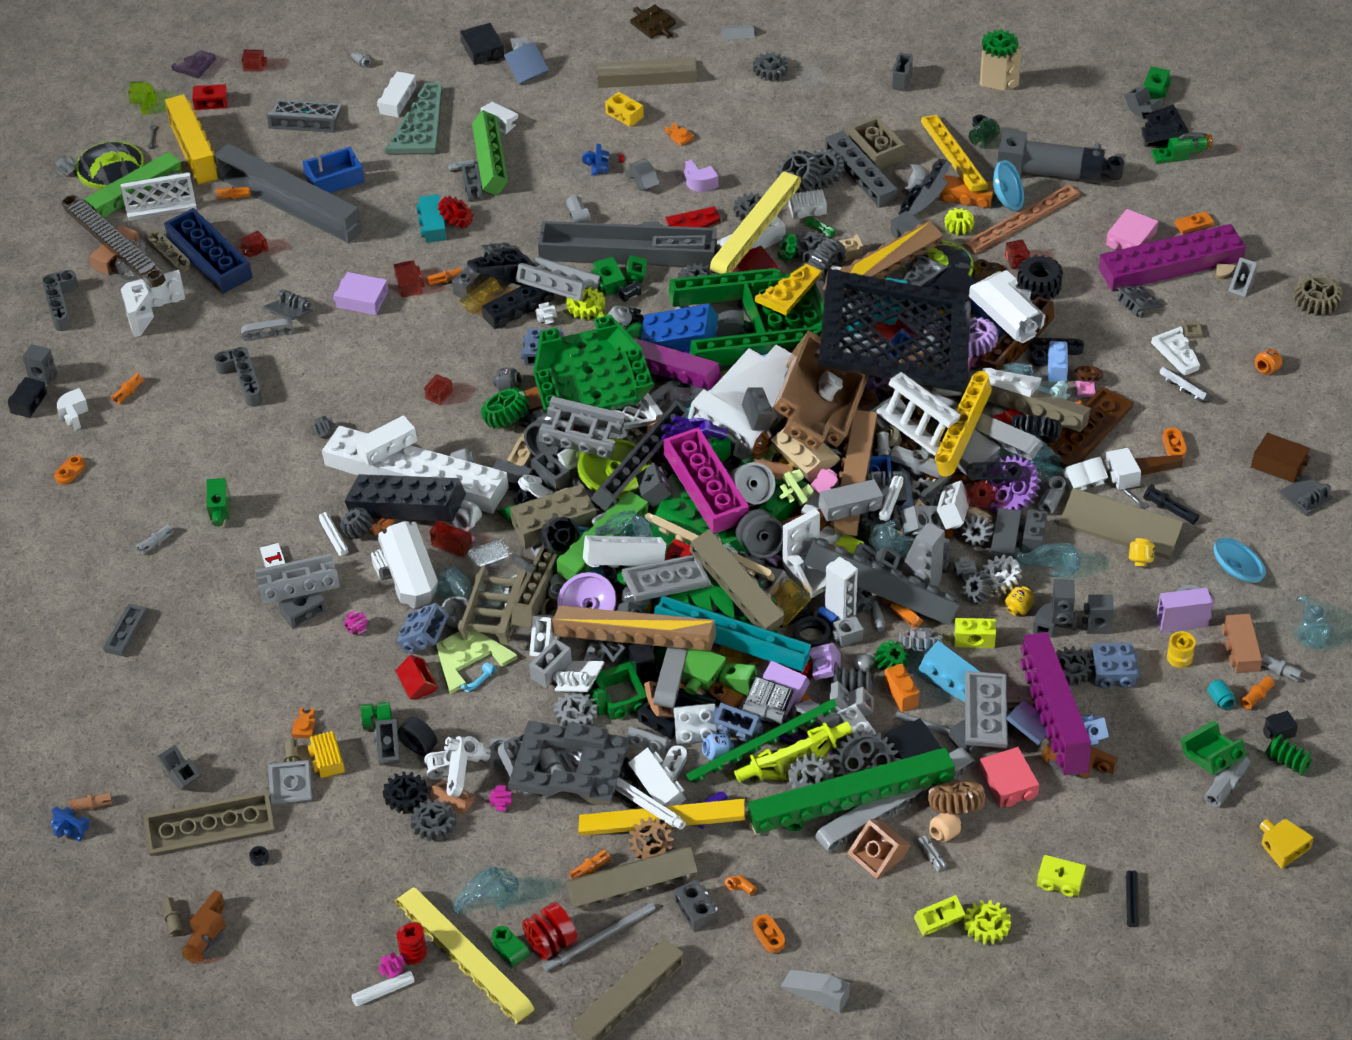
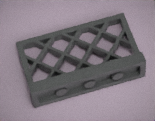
M277 99L273 110L267 114L269 129L334 133L342 104Z

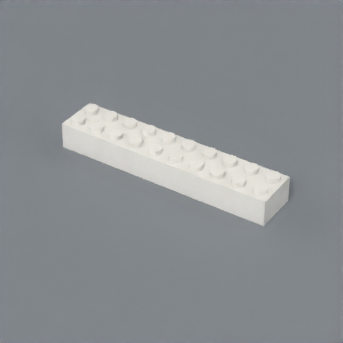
M343 426L337 428L322 450L326 466L355 475L459 478L466 492L464 500L475 503L481 511L493 514L509 488L507 472L411 445L368 466L357 453L355 444L356 439L368 433Z

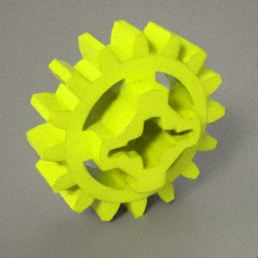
M589 287L584 289L583 299L580 301L567 297V309H569L570 314L574 313L575 318L578 316L581 319L584 317L590 319V316L596 318L597 313L599 314L605 309V297H603L602 292L598 293V289L592 290Z
M980 900V905L973 903L972 909L967 908L966 915L964 916V930H968L969 937L975 936V942L981 939L984 945L987 941H990L993 945L995 944V939L1001 942L1003 936H1008V931L1011 928V916L1006 914V907L1000 909L999 902L992 905V900H989L988 904Z

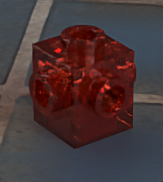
M979 480L974 482L973 486H969L967 496L971 498L969 506L985 510L989 509L990 502H994L996 491H993V485H990L989 481ZM984 492L985 496L982 497L978 493Z

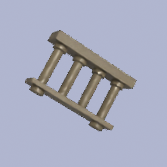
M481 566L479 573L476 574L475 585L463 619L458 624V630L461 632L463 640L468 639L470 631L494 633L498 636L500 644H509L515 625L511 624L512 604L527 576L526 570L519 569L517 576L512 579L489 576L486 566ZM487 584L512 586L511 593L509 592L508 594L484 592ZM481 599L507 602L503 610L479 607ZM476 615L502 618L497 626L473 623Z

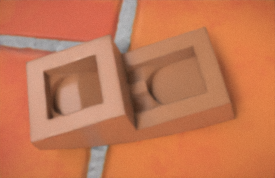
M646 682L644 686L647 699L655 715L674 719V708L653 705L658 682Z

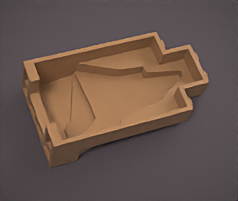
M808 330L790 355L786 365L788 372L772 409L788 418L783 431L785 434L816 452L824 440L838 447L847 436L869 375L819 366V354L817 351L820 348V337ZM826 370L843 380V387L835 393L832 402L825 400L818 393L819 379Z

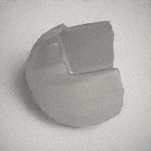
M911 164L910 167H912L913 171L909 184L904 186V189L910 192L916 184L923 185L924 179L930 174L928 169L921 165Z
M451 597L444 601L441 607L449 614L445 623L447 626L458 629L459 621L463 619L469 599Z

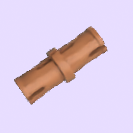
M111 792L93 796L92 794H87V797L69 799V807L73 811L85 809L91 811L96 807L112 805Z

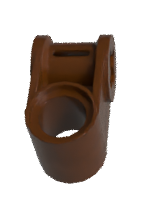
M717 682L710 686V698H715L716 707L719 708L720 703L740 710L742 709L746 700L742 694L735 692L723 683Z

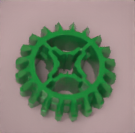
M510 387L507 390L498 391L497 394L492 395L491 398L487 399V402L483 403L481 408L482 418L493 429L506 428L508 425H513L514 422L519 421L530 408L529 398L518 387Z

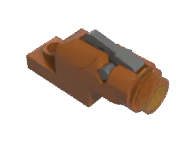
M1047 743L1041 758L1045 759V762L1062 771V768L1057 766L1056 753L1052 752L1051 744ZM1091 747L1089 772L1071 774L1069 776L1078 775L1088 778L1094 767L1102 773L1114 774L1117 768L1118 757Z
M217 890L213 891L190 920L193 933L183 947L182 956L191 963H196L197 960L203 959L225 937L223 931L226 925L224 917L220 915L225 903L222 893Z

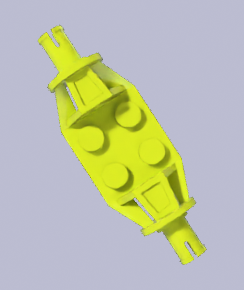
M848 721L833 728L828 727L826 722L822 723L823 726L807 731L809 738L800 740L794 745L782 748L773 754L768 748L755 756L753 754L750 755L751 764L734 771L738 782L740 783L755 775L756 777L759 776L761 782L764 779L788 780L790 777L788 770L792 769L791 762L797 763L796 757L803 759L804 753L808 757L815 753L816 758L823 755L824 761L832 748H837L835 744L836 739L853 733ZM827 739L826 743L818 750V746ZM774 767L775 770H761V768Z

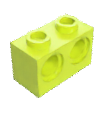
M954 895L917 911L914 919L922 935L926 936L962 921L965 913L957 896Z

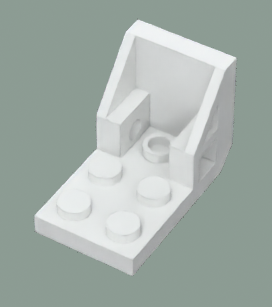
M179 270L164 273L166 280L158 287H151L142 279L126 283L122 287L123 302L134 337L141 336L154 318L152 307H160L163 304L179 302L185 299Z
M816 509L783 525V566L790 578L810 599L826 590V573L803 564L813 538L818 539L820 534V513Z

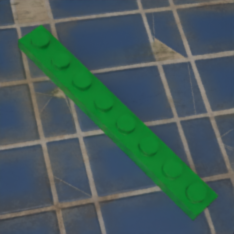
M833 698L686 773L689 781L699 782L706 778L705 773L711 770L713 773L724 769L723 764L729 761L732 764L743 759L742 754L749 751L751 755L761 750L760 745L766 742L768 745L779 741L778 736L786 732L788 736L798 731L797 726L803 723L805 726L816 722L815 717L821 714L825 717L835 712L834 707L838 705Z

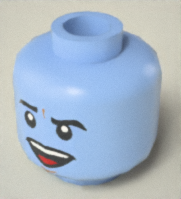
M710 734L703 740L702 744L703 754L709 760H713L734 749L733 741H730L729 736L726 734Z

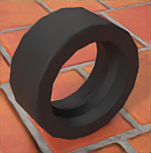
M806 616L795 623L793 639L811 644V648L830 643L831 629L823 618ZM807 628H816L821 630L824 635L820 639L812 641L802 638L800 632Z
M409 717L398 729V735L404 745L421 756L427 755L437 744V737L434 731L419 718Z

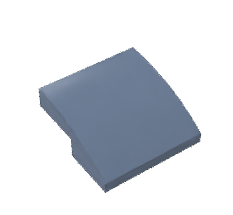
M534 42L504 55L519 85L549 71Z
M1025 700L1006 718L1007 721L1037 745L1046 737V725L1041 723V713Z

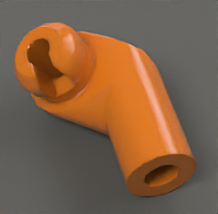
M742 875L731 876L725 879V886L729 890H744L750 896L757 891V887Z

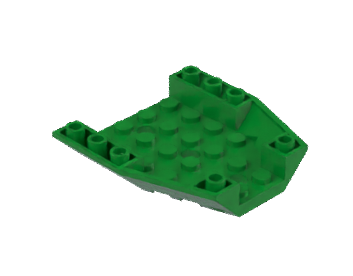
M612 315L594 318V330L564 337L560 336L558 327L540 331L533 375L544 412L547 413L552 396L607 410H614L638 404L654 385L641 346ZM595 396H601V397L598 398V399H594V398H593V397H595Z

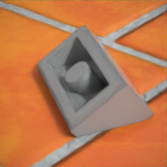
M754 26L721 27L722 40L755 38Z

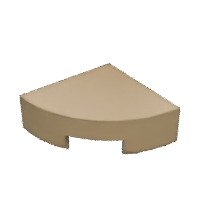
M1217 263L1216 279H1224L1232 275L1235 265Z

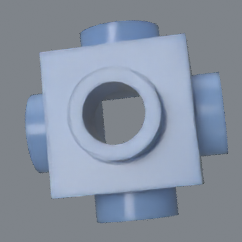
M1093 714L1081 716L1091 740V745L1099 743L1100 739L1109 737L1104 717L1099 715L1093 716Z

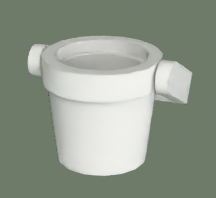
M463 500L461 508H459L452 524L454 527L469 531L481 519L482 512L475 503Z

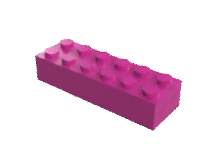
M698 427L664 439V455L711 532L716 534L737 526L741 517L749 512V506L700 428Z

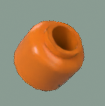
M1272 348L1264 350L1255 358L1256 369L1264 375H1270L1282 366V356L1277 350Z

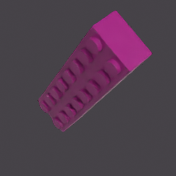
M1227 224L1100 254L1098 269L1111 291L1114 292L1118 291L1117 287L1138 286L1217 267V263L1232 264L1239 262L1240 258H1244L1246 246L1232 224Z
M1044 632L1024 635V644H1021L1023 659H1020V667L1022 671H1025L1026 684H1030L1031 697L1036 698V710L1041 713L1042 725H1046L1047 739H1051L1052 752L1057 755V766L1062 768L1064 775L1089 772L1091 740L1049 634Z

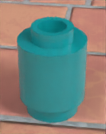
M1214 680L1209 684L1207 693L1219 708L1227 710L1235 704V695L1224 680Z

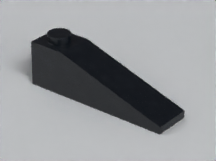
M517 248L501 249L498 251V254L490 253L486 258L478 257L467 262V265L476 273L516 285L524 284L516 281L518 265L520 263L536 266Z

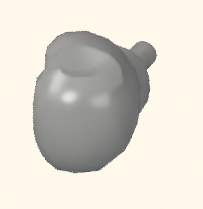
M871 652L859 654L853 659V667L857 671L862 669V673L866 674L867 670H870V668L877 664V661H875L877 655Z

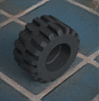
M1044 255L1027 257L1018 266L1017 287L1032 290L1031 300L1033 301L1037 296L1050 300V297L1055 298L1056 294L1060 293L1062 286V266L1058 264L1057 260H1052L1051 257H1045Z

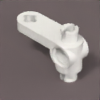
M458 736L456 739L448 737L445 741V744L449 745L444 746L445 750L452 751L447 782V794L456 798L460 796L464 786L467 760L478 762L480 759L488 761L491 754H487V752L491 753L490 748H484L483 743L478 742L472 736L465 738Z

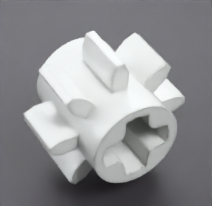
M548 302L539 304V309H536L538 321L543 322L545 325L554 323L553 319L557 318L554 305L549 306Z

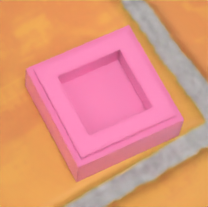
M1076 381L1077 397H1092L1096 393L1095 381Z

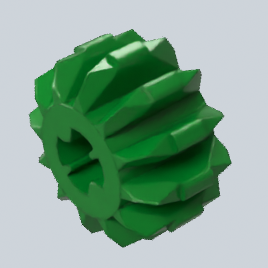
M889 640L887 643L883 642L875 652L877 655L875 661L880 662L878 668L883 667L885 670L898 664H904L903 667H906L909 663L907 660L909 653L904 652L906 646L900 647V641L895 644L893 640Z

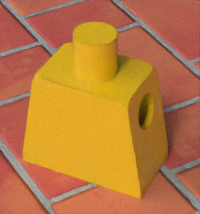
M1265 819L1259 827L1265 832L1261 843L1281 869L1311 849L1313 837L1287 819H1283L1276 825L1269 819Z

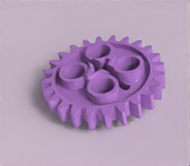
M1014 455L1013 459L1007 456L1006 461L1001 458L1000 462H1017L1022 467V475L1018 479L987 480L982 482L981 484L985 486V488L981 489V492L984 493L982 498L986 501L985 504L990 506L989 508L996 513L998 508L1019 510L1022 513V507L1028 509L1027 503H1034L1031 499L1032 496H1038L1035 490L1040 489L1037 483L1041 482L1038 478L1040 473L1036 471L1037 467L1028 459L1026 460L1022 456L1019 458ZM994 465V469L989 468L990 475L993 477L997 476L1000 472L999 467ZM1002 465V477H1006L1005 473H1011L1012 476H1015V473L1019 472L1015 465H1012L1011 469H1005L1006 465Z

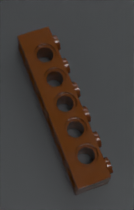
M1038 296L1032 303L1045 314V321L1041 329L1037 328L1035 330L1037 334L1034 338H1037L1055 318L1053 301ZM1005 332L999 338L996 347L992 348L990 352H987L981 358V370L984 368L1002 370L1012 366L1031 345V341L1034 338L1021 343Z

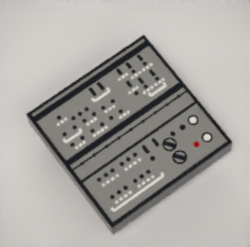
M756 676L745 701L760 705L766 704L770 708L786 711L794 690ZM766 719L765 721L761 720L763 723L769 724L774 727H778L780 725V723Z

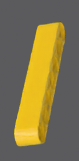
M985 371L976 372L972 376L956 410L961 416L956 423L948 428L936 453L935 462L939 475L943 477L951 476L955 472L992 391L989 375Z

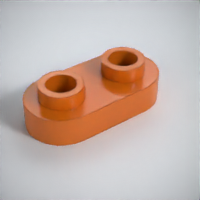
M1173 427L1165 429L1162 441L1167 455H1182L1183 459L1186 455L1187 447L1181 431Z
M79 455L69 457L54 473L55 481L60 485L72 482L85 468L84 458Z
M766 914L756 916L753 920V931L765 950L770 953L781 952L785 947V937L773 918ZM761 926H766L767 928H766V929H761L760 927H761ZM771 942H777L778 944H777V945H772V944H770V943H771Z

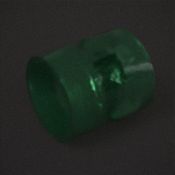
M986 117L969 132V140L974 145L981 142L982 144L979 147L985 148L999 135L1000 127L994 119Z

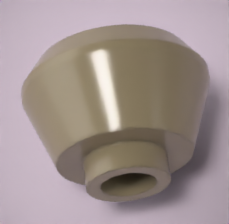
M894 425L886 426L880 431L889 433V449L892 450L895 445H901V433Z

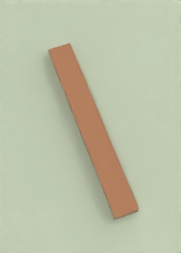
M1068 184L964 242V246L976 255L1080 197L1081 193Z

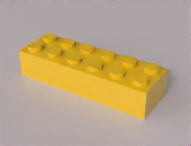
M184 94L165 99L170 126L197 184L217 180L218 167L214 163L215 152L211 148L210 141L207 140L205 131L202 130L200 120H197L195 110H192L190 100H187Z

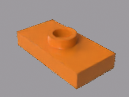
M1207 211L1176 219L1174 224L1183 235L1214 226V221Z

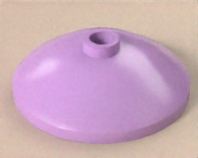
M581 573L570 578L563 585L558 595L557 606L587 608L588 604L593 603L591 607L593 609L615 610L616 593L611 583L605 577L596 573Z

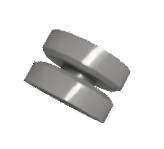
M758 462L747 463L734 469L729 475L749 507L766 502L774 493L776 486L775 477L772 471L764 464Z

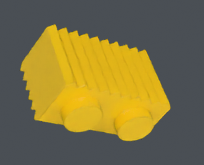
M334 731L311 736V745L307 746L310 757H315V760L312 761L315 773L319 772L321 779L344 773V765Z

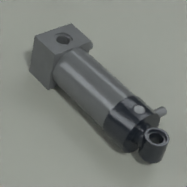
M1004 129L998 151V162L1002 160L1011 162L1018 171L1020 178L1022 173L1100 184L1102 175H1106L1110 180H1119L1123 176L1124 160L1118 156L1106 159L1105 149H1101V144L1099 143L1095 144L1094 148H1083L1027 140V132Z

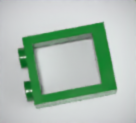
M631 662L600 671L593 682L595 687L605 690L606 708L610 720L623 719L628 714L638 713V709L648 701L646 692ZM631 680L638 696L613 704L605 688Z

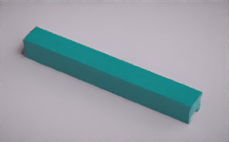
M663 595L659 605L655 607L654 614L715 620L716 637L714 643L773 661L801 672L804 671L810 659L811 644Z

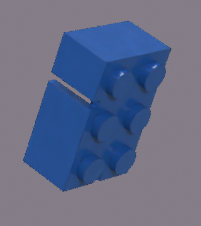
M351 147L321 155V172L317 157L302 161L307 182L329 193L364 182L362 165Z

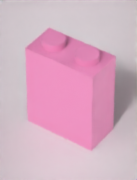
M1126 209L1107 233L1106 245L1112 249L1120 250L1149 243L1157 233L1158 221Z

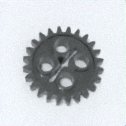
M862 730L859 736L854 731L852 734L853 739L847 735L845 737L846 742L841 741L839 743L842 748H836L835 752L839 755L834 756L833 760L838 763L834 764L833 768L839 769L835 777L855 773L862 767L875 749L878 750V753L864 770L879 766L876 762L877 758L884 759L886 764L898 761L900 758H894L898 750L892 751L891 748L894 743L887 744L888 737H885L883 740L880 739V732L873 736V730H870L868 735H866L865 730ZM860 745L868 746L869 753H863L860 750ZM853 760L857 764V769L849 768L847 762Z

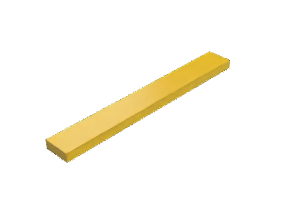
M937 115L921 117V123L948 161L952 163V166L971 192L987 190V182Z
M745 799L665 806L679 815L685 821V826L746 820ZM644 808L579 815L578 832L579 835H597L635 831L634 824L640 826V819L648 822V818L652 817L653 822H655L658 817ZM648 826L643 830H649L652 826Z

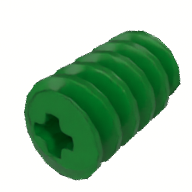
M1280 734L1270 742L1265 755L1270 754L1271 759L1274 760L1277 758L1280 764L1285 762V767L1290 768L1292 766L1293 772L1299 771V775L1303 776L1312 763V758H1310L1312 751L1303 754V746L1296 750L1297 743L1294 742L1290 746V739L1287 738L1283 742V735Z

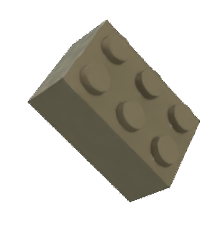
M879 116L849 127V136L852 141L860 147L861 151L869 157L874 165L878 166L879 170L904 161L905 144Z

